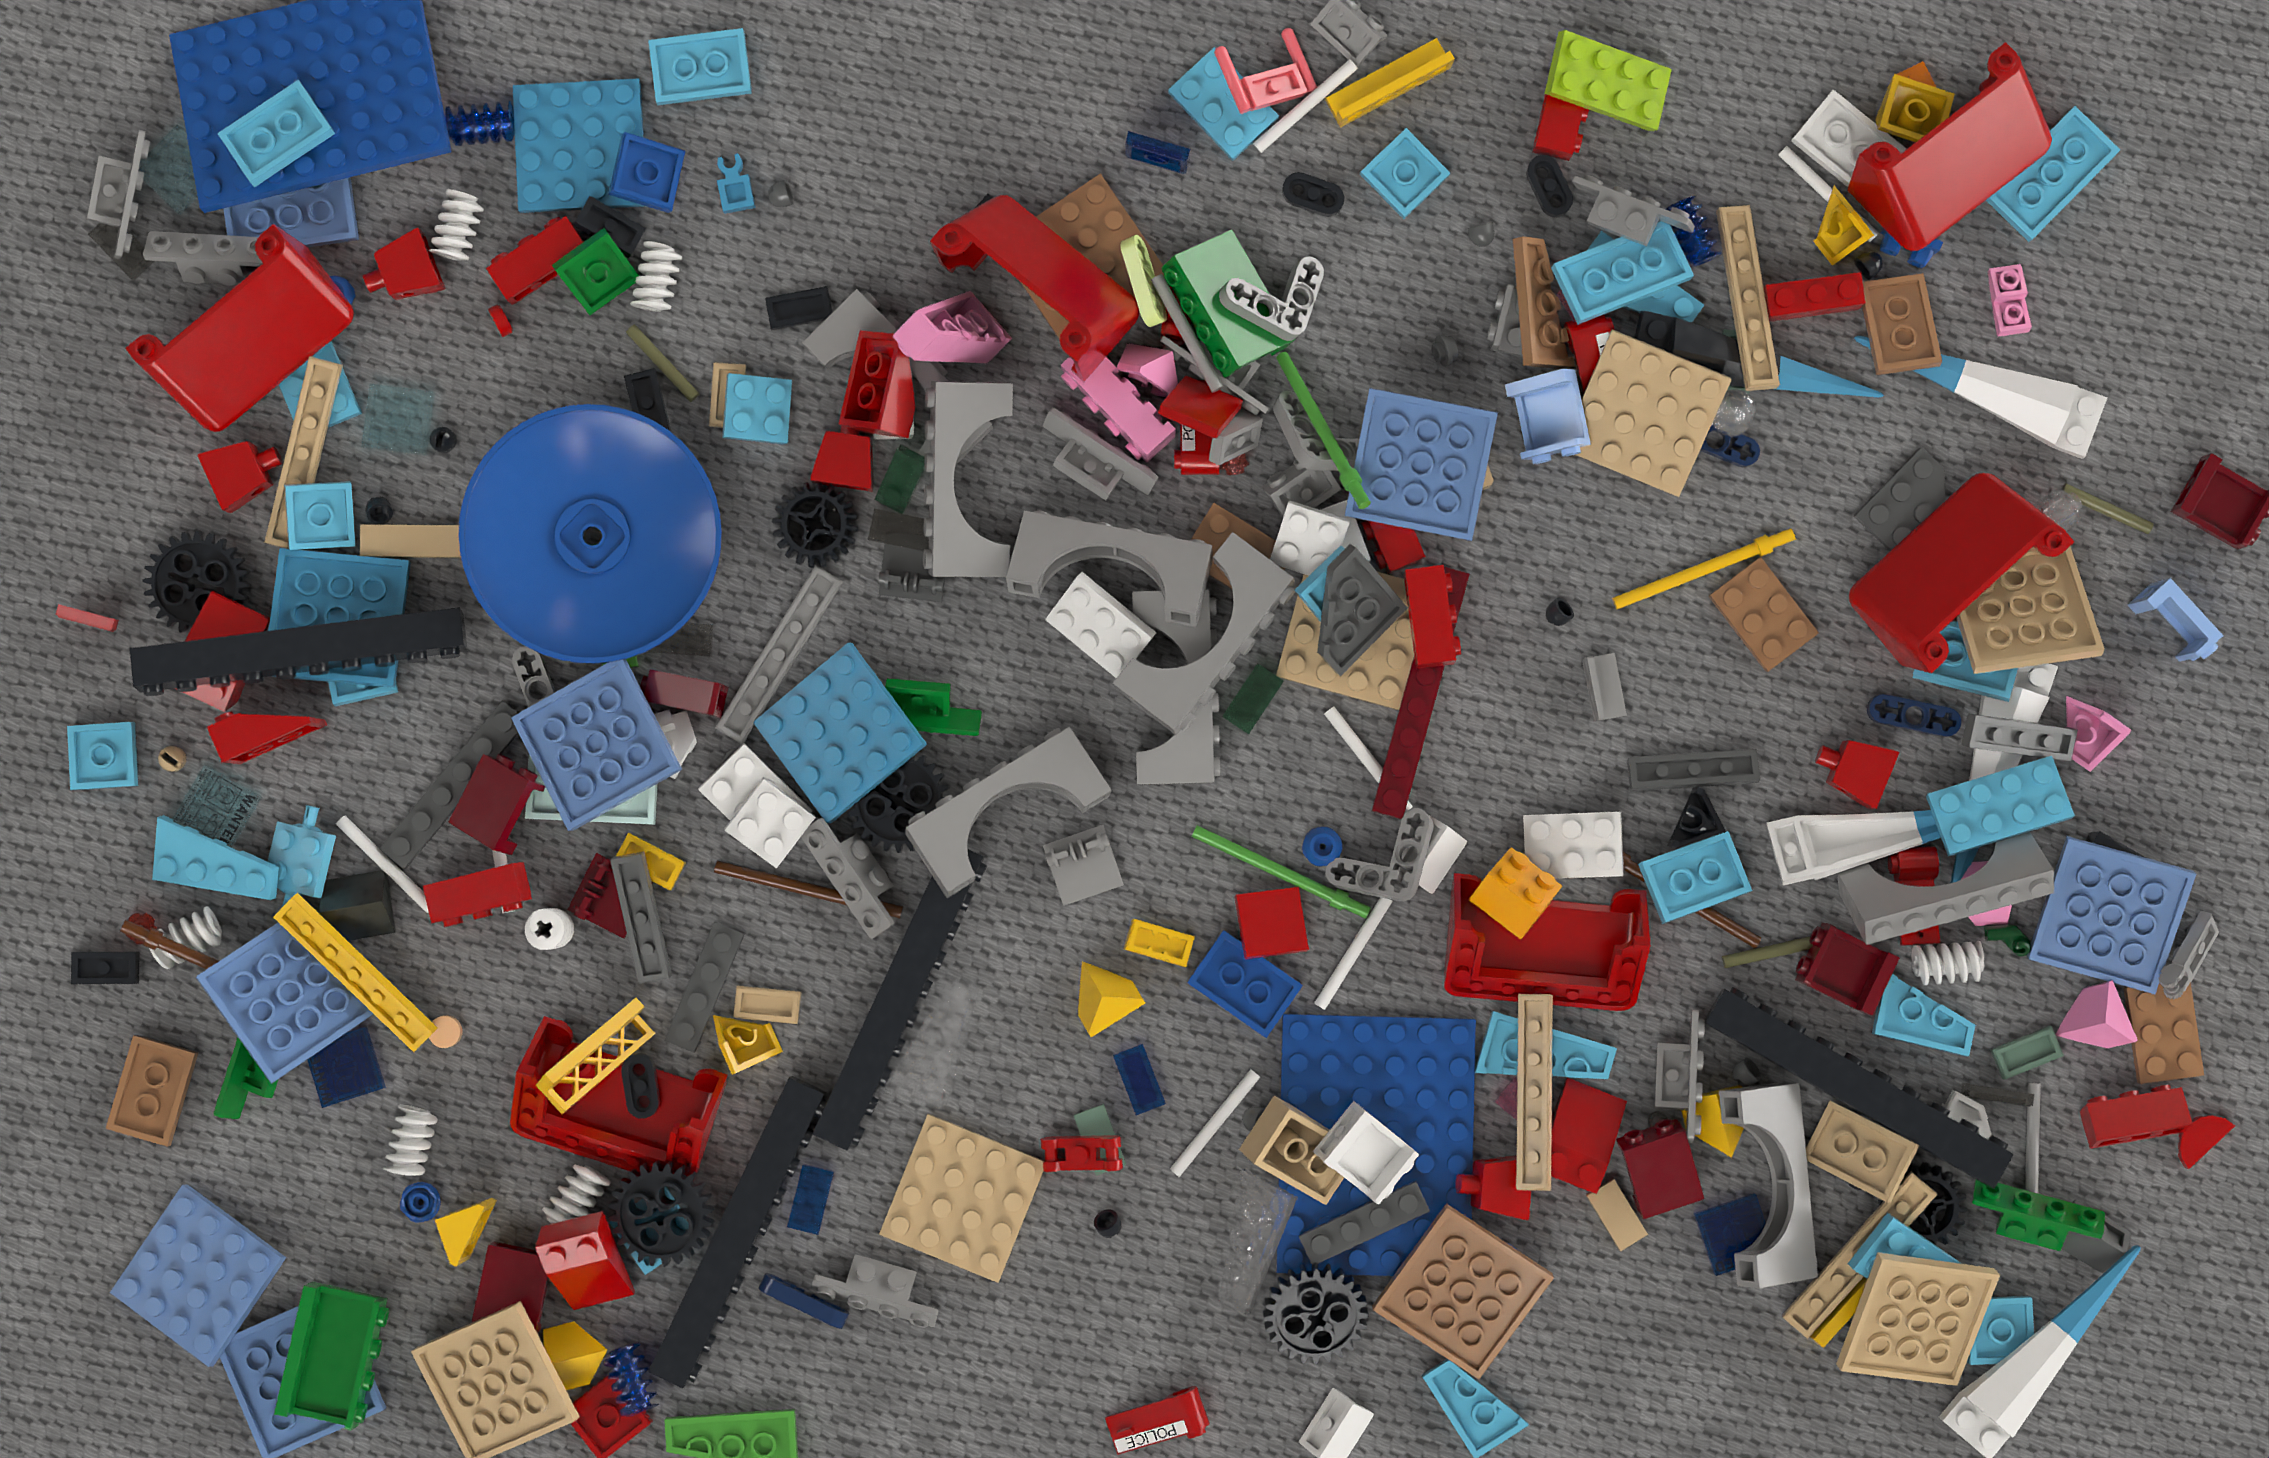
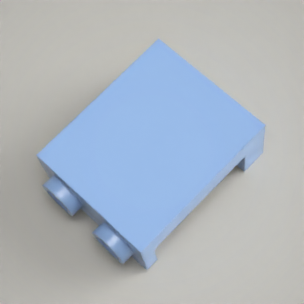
M1563 368L1505 384L1507 397H1515L1526 449L1525 452L1520 453L1521 459L1532 460L1533 464H1540L1551 461V455L1561 453L1562 457L1581 453L1580 447L1591 445L1576 371L1574 369Z
M2171 578L2149 584L2128 604L2135 614L2157 609L2185 639L2187 646L2175 656L2179 662L2190 659L2194 661L2199 657L2205 659L2219 647L2216 642L2223 637V634Z

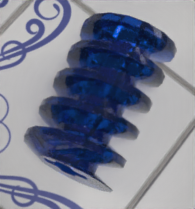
M511 101L508 103L507 110L503 109L501 102H496L495 111L492 112L488 103L483 104V109L480 113L475 104H471L469 114H466L463 105H458L457 115H453L450 106L445 108L448 135L455 146H462L464 140L468 145H474L477 138L481 144H487L489 138L494 143H499L502 136L506 142H512L514 139V108Z
M1697 195L1680 200L1665 209L1671 211L1672 208H1677L1690 215L1689 219L1695 226L1692 233L1672 225L1670 226L1672 230L1678 229L1674 234L1678 241H1683L1680 247L1683 253H1688L1685 257L1689 264H1693L1692 267L1702 265L1723 254L1722 250H1711L1718 240L1706 238L1713 228H1702L1701 226L1708 219V216H1697L1696 213L1703 207L1702 203L1692 204L1691 201Z
M640 1342L628 1344L607 1354L609 1356L603 1361L604 1367H614L607 1373L608 1379H618L611 1386L612 1391L622 1392L615 1398L616 1403L627 1404L619 1411L621 1416L637 1415L659 1405L650 1403V1400L657 1395V1392L646 1391V1388L653 1383V1380L642 1379V1375L649 1368L638 1367L637 1365L645 1356L644 1354L634 1355L633 1351L641 1346Z

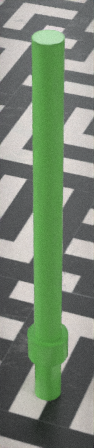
M1287 352L1280 353L1276 359L1340 473L1339 479L1344 489L1350 491L1359 509L1368 507L1371 502L1361 485L1362 479L1356 469L1351 468Z
M1198 825L1191 836L1329 901L1330 906L1340 911L1343 908L1366 919L1371 907L1348 897L1349 893L1339 888L1335 891Z

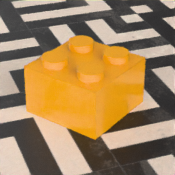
M1511 847L1486 875L1469 900L1519 939H1522L1563 886L1550 873L1542 871L1533 864L1525 854L1517 852Z

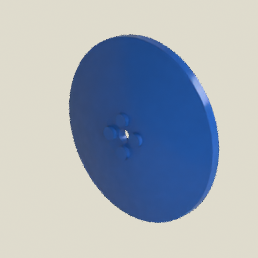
M583 404L552 409L520 423L507 432L487 452L474 471L463 498L459 518V547L463 568L473 593L486 613L502 630L526 647L545 656L574 663L598 664L629 659L659 646L672 637L691 619L706 598L718 568L721 552L722 530L717 499L709 478L694 454L680 439L657 422L638 413L607 405ZM593 527L601 531L602 539L597 545H588L584 542L583 535L587 529Z

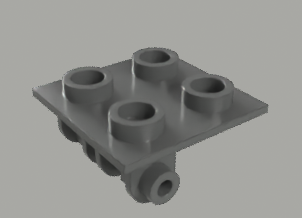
M886 532L882 570L879 573L878 584H880L878 595L942 603L945 577H933L928 574V569H924L923 552L924 549H929V537Z

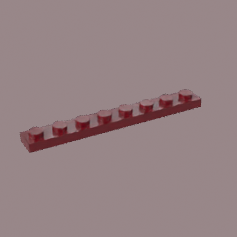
M1444 567L1445 573L1451 574L1453 591L1447 592L1449 605H1455L1458 620L1470 574ZM1452 624L1453 634L1455 631L1456 624ZM1413 658L1371 812L1402 820L1445 665L1416 669L1415 659Z

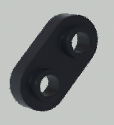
M1549 155L1536 156L1531 160L1526 170L1528 182L1542 211L1550 217H1561L1569 211L1573 204L1572 192L1557 161ZM1537 169H1546L1548 176L1540 178L1537 175ZM1551 197H1559L1561 205L1558 207L1553 206L1550 203Z
M1301 172L1290 174L1285 179L1282 187V194L1287 203L1325 217L1338 214L1345 200L1344 193L1338 185ZM1294 186H1301L1304 189V193L1300 196L1293 194L1292 188ZM1331 196L1334 203L1331 206H1326L1323 204L1322 198Z
M643 1053L633 1054L624 1061L621 1069L626 1106L634 1117L644 1119L655 1114L660 1107L656 1066L648 1055ZM637 1063L645 1067L643 1075H638L635 1072L634 1067ZM645 1095L649 1098L650 1104L648 1107L640 1105V1096Z

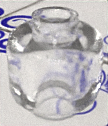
M1727 390L1712 422L1714 427L1722 434L1728 436L1743 434L1749 429L1755 418V401L1751 395L1743 390Z
M2055 489L2034 504L2037 509L2065 531L2077 525L2081 520L2080 509L2082 508V503L2073 492L2068 494L2062 489Z

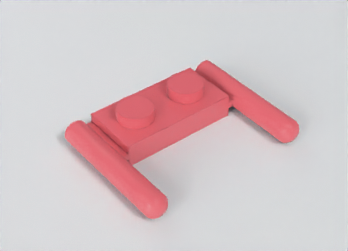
M1286 28L1282 31L1281 35L1294 64L1250 75L1239 80L1226 47L1219 46L1215 49V56L1240 114L1297 99L1306 94L1309 95L1317 88L1293 29Z

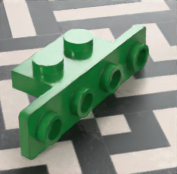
M887 678L885 688L917 731L969 736L979 735L982 711L951 708V684Z
M238 1037L213 1113L214 1116L219 1118L239 1119L248 1091L265 1098H273L278 1080L272 1084L269 1082Z
M1978 1180L1974 1182L1972 1204L2001 1212L1996 1226V1234L2061 1251L2069 1231L2101 1239L2104 1234V1211L1998 1183L1995 1188H1991Z

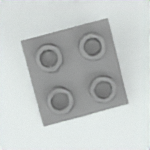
M1104 825L1043 845L1046 860L1051 868L1063 906L1124 885Z

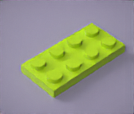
M1563 30L1558 32L1544 94L1648 131H1657L1672 69Z

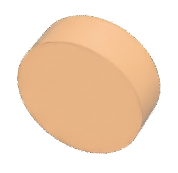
M446 1015L437 1017L432 1021L438 1028L429 1037L435 1046L449 1048L460 1041L462 1026L456 1018Z

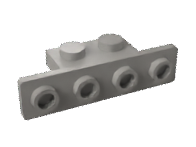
M139 130L137 133L131 163L98 156L86 220L119 227L113 257L115 259H121L123 252L129 253L132 234L127 233L129 221L135 222L138 203L132 202L134 190L141 191L144 172L138 171L140 159H147L150 141L144 140L146 131Z
M1585 175L1584 179L1574 176L1572 180L1577 189L1597 197L1587 219L1588 224L1644 246L1648 245L1658 221L1691 233L1695 228L1689 219L1690 215L1680 209L1672 208L1671 211L1660 208L1661 204L1651 198L1643 197L1642 200L1631 197L1632 193L1622 187L1614 186L1613 190L1604 187L1601 180L1590 175Z
M150 231L143 252L145 260L176 262L183 282L194 284L238 285L249 275L246 266L259 267L263 264L255 252V243L258 237Z
M1163 336L1160 340V343L1164 345L1163 349L1173 351L1175 361L1182 357L1191 365L1188 369L1204 380L1192 355ZM1200 340L1199 342L1223 385L1219 390L1230 395L1234 393L1244 400L1242 407L1257 416L1260 411L1265 415L1269 408L1243 391L1260 364L1254 361L1236 370L1231 376L1224 378L1220 370L1214 365L1212 356L1205 344Z
M1053 407L1049 410L1043 427L1067 442L1055 459L1053 467L1105 501L1121 479L1146 495L1150 494L1158 476L1148 466L1139 464L1127 456L1122 449L1110 445L1094 431L1086 429L1075 422L1067 413L1060 412Z
M823 818L812 823L801 836L802 840L869 938H875L894 924L893 919L878 899V896L892 888L893 884L858 833L840 843Z
M1692 1010L1690 1045L1657 1043L1654 1109L1687 1111L1686 1135L1689 1143H1693L1694 1134L1700 1135L1701 1115H1695L1696 1102H1702V1083H1696L1697 1070H1703L1704 1053L1697 1050L1698 1038L1704 1039L1705 1019H1699V1010Z
M857 1254L854 1256L846 1283L820 1275H814L811 1292L816 1293L821 1299L844 1301L852 1308L875 1310L883 1317L906 1319L914 1326L921 1328L935 1327L939 1312L937 1309L909 1301L917 1274L916 1271Z

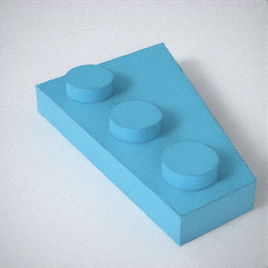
M1448 1359L1422 1374L1423 1379L1473 1458H1479L1529 1426L1526 1420L1461 1367Z

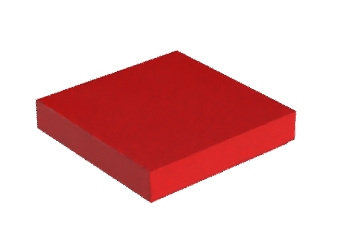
M1185 375L1160 404L1158 414L1217 439L1239 412L1243 400L1221 390L1212 393L1207 384Z
M1299 887L1236 894L1234 896L1244 959L1307 952L1309 950Z
M612 1371L573 1402L579 1418L570 1424L596 1458H608L649 1426L653 1420L616 1372Z

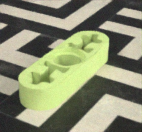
M1134 235L1121 241V251L1141 317L1148 327H1153L1165 322L1167 314L1164 303L1151 281L1155 277V273L1146 245L1139 235Z

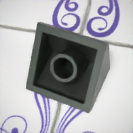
M383 870L325 880L319 903V914L347 941L396 933L387 874Z

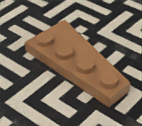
M1524 236L1513 239L1523 366L1554 369L1575 368L1573 356L1568 357L1565 342L1569 341L1566 328L1561 329L1557 310L1561 309L1559 297H1556L1550 286L1554 277L1544 239Z

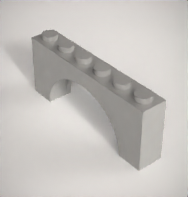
M856 289L802 344L828 370L837 362L854 356L860 330L895 334L901 325L890 314L885 318L877 310L880 304L871 294L866 292L862 295ZM909 357L911 374L919 381L925 392L926 388H931V381H948L944 377L948 372L938 361H932L931 363L929 361H914ZM989 421L976 429L966 440L958 455L956 465L993 429ZM925 440L923 446L915 455L916 459L924 467L925 453H930V440Z
M931 381V388H926L925 397L926 407H931V420H926L925 438L930 440V453H925L924 464L925 472H930V485H925L924 502L929 504V517L924 518V536L929 537V549H924L923 552L924 569H928V574L933 577H1006L1010 565V545L1005 542L986 539L969 526L961 514L956 501L954 471L963 445L976 429L990 420L1012 416L1013 383Z
M1039 510L1034 512L1024 511L1006 576L1009 593L1040 598L1047 582L1064 567L1092 558L1116 559L1140 568L1156 582L1165 600V622L1197 627L1213 561L1212 545L1198 539H1191L1190 541L1177 539L1166 533L1155 535L1144 533L1138 528H1117L1105 522H1084L1073 516L1062 518Z
M1234 532L1229 535L1213 556L1214 564L1225 574L1233 590L1231 620L1216 646L1197 661L1178 668H1154L1132 658L1113 682L1117 691L1175 735L1180 730L1185 732L1196 718L1193 713L1199 705L1206 706L1216 693L1213 689L1220 679L1225 681L1236 667L1233 664L1240 653L1245 656L1256 642L1253 639L1260 628L1263 630L1268 628L1276 616L1273 611L1280 603L1285 605L1295 593V589L1292 588L1295 585L1294 577Z
M1205 590L1197 627L1165 622V600L1161 591L1132 592L1133 614L1151 629L1169 638L1180 650L1187 665L1202 658L1216 646L1217 630L1210 629V617H1216V597H1210L1209 590ZM1218 693L1214 694L1206 706L1199 705L1193 713L1196 716L1195 720L1185 732L1180 730L1177 735H1174L1159 747L1148 751L1136 752L1137 785L1214 783V777L1220 776V757H1214L1213 744H1219V725H1213V712H1219Z
M1070 726L1063 731L1060 728L1054 729L1043 738L1045 742L1037 747H1034L1033 744L1025 747L1017 753L1018 758L1009 764L1006 761L999 763L989 771L991 775L982 781L979 778L973 779L963 786L964 792L954 798L952 795L942 798L935 804L937 807L935 810L927 815L924 811L920 812L908 821L909 826L906 827V836L947 898L975 881L976 875L968 857V836L979 815L997 799L1020 790H1047L1067 798L1083 814L1110 796L1111 788Z
M2029 831L1992 843L1993 855L1980 870L1967 878L1946 885L1917 887L1899 884L1879 875L1869 863L1837 873L1840 897L1865 944L1868 945L2053 894L2054 869Z
M1778 1082L1719 1091L1722 1123L1741 1126L1755 1137L1766 1155L1772 1178V1202L1766 1225L1760 1236L1751 1246L1734 1254L1737 1286L1760 1289L1817 1278V1258L1799 1083Z

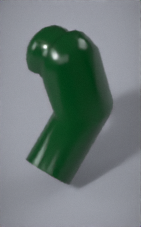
M2016 925L1984 926L1985 941H2003L2015 955L2020 957L2026 956L2030 952V940Z

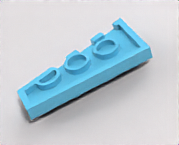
M167 816L157 817L152 880L266 900L276 898L279 866L245 851H237L228 847L227 843L199 834L198 830L189 826H181Z
M1495 1011L1491 1012L1476 1063L1475 1073L1518 1075V1018ZM1552 1029V1076L1608 1079L1617 1048Z

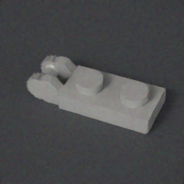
M2202 910L2199 912L2196 920L2189 924L2186 938L2182 945L2175 949L2172 956V964L2162 968L2158 979L2160 985L2164 987L2163 992L2167 998L2169 997V999L2174 1000L2183 995V992H2185L2189 983L2192 982L2216 939L2219 931L2211 913Z

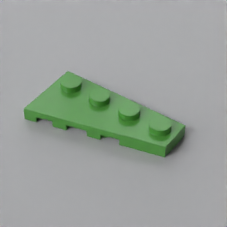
M795 1409L666 1417L664 1419L666 1452L696 1458H798Z

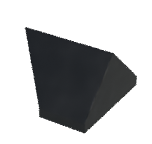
M1700 787L1692 789L1667 846L1680 848L1726 832L1704 789Z

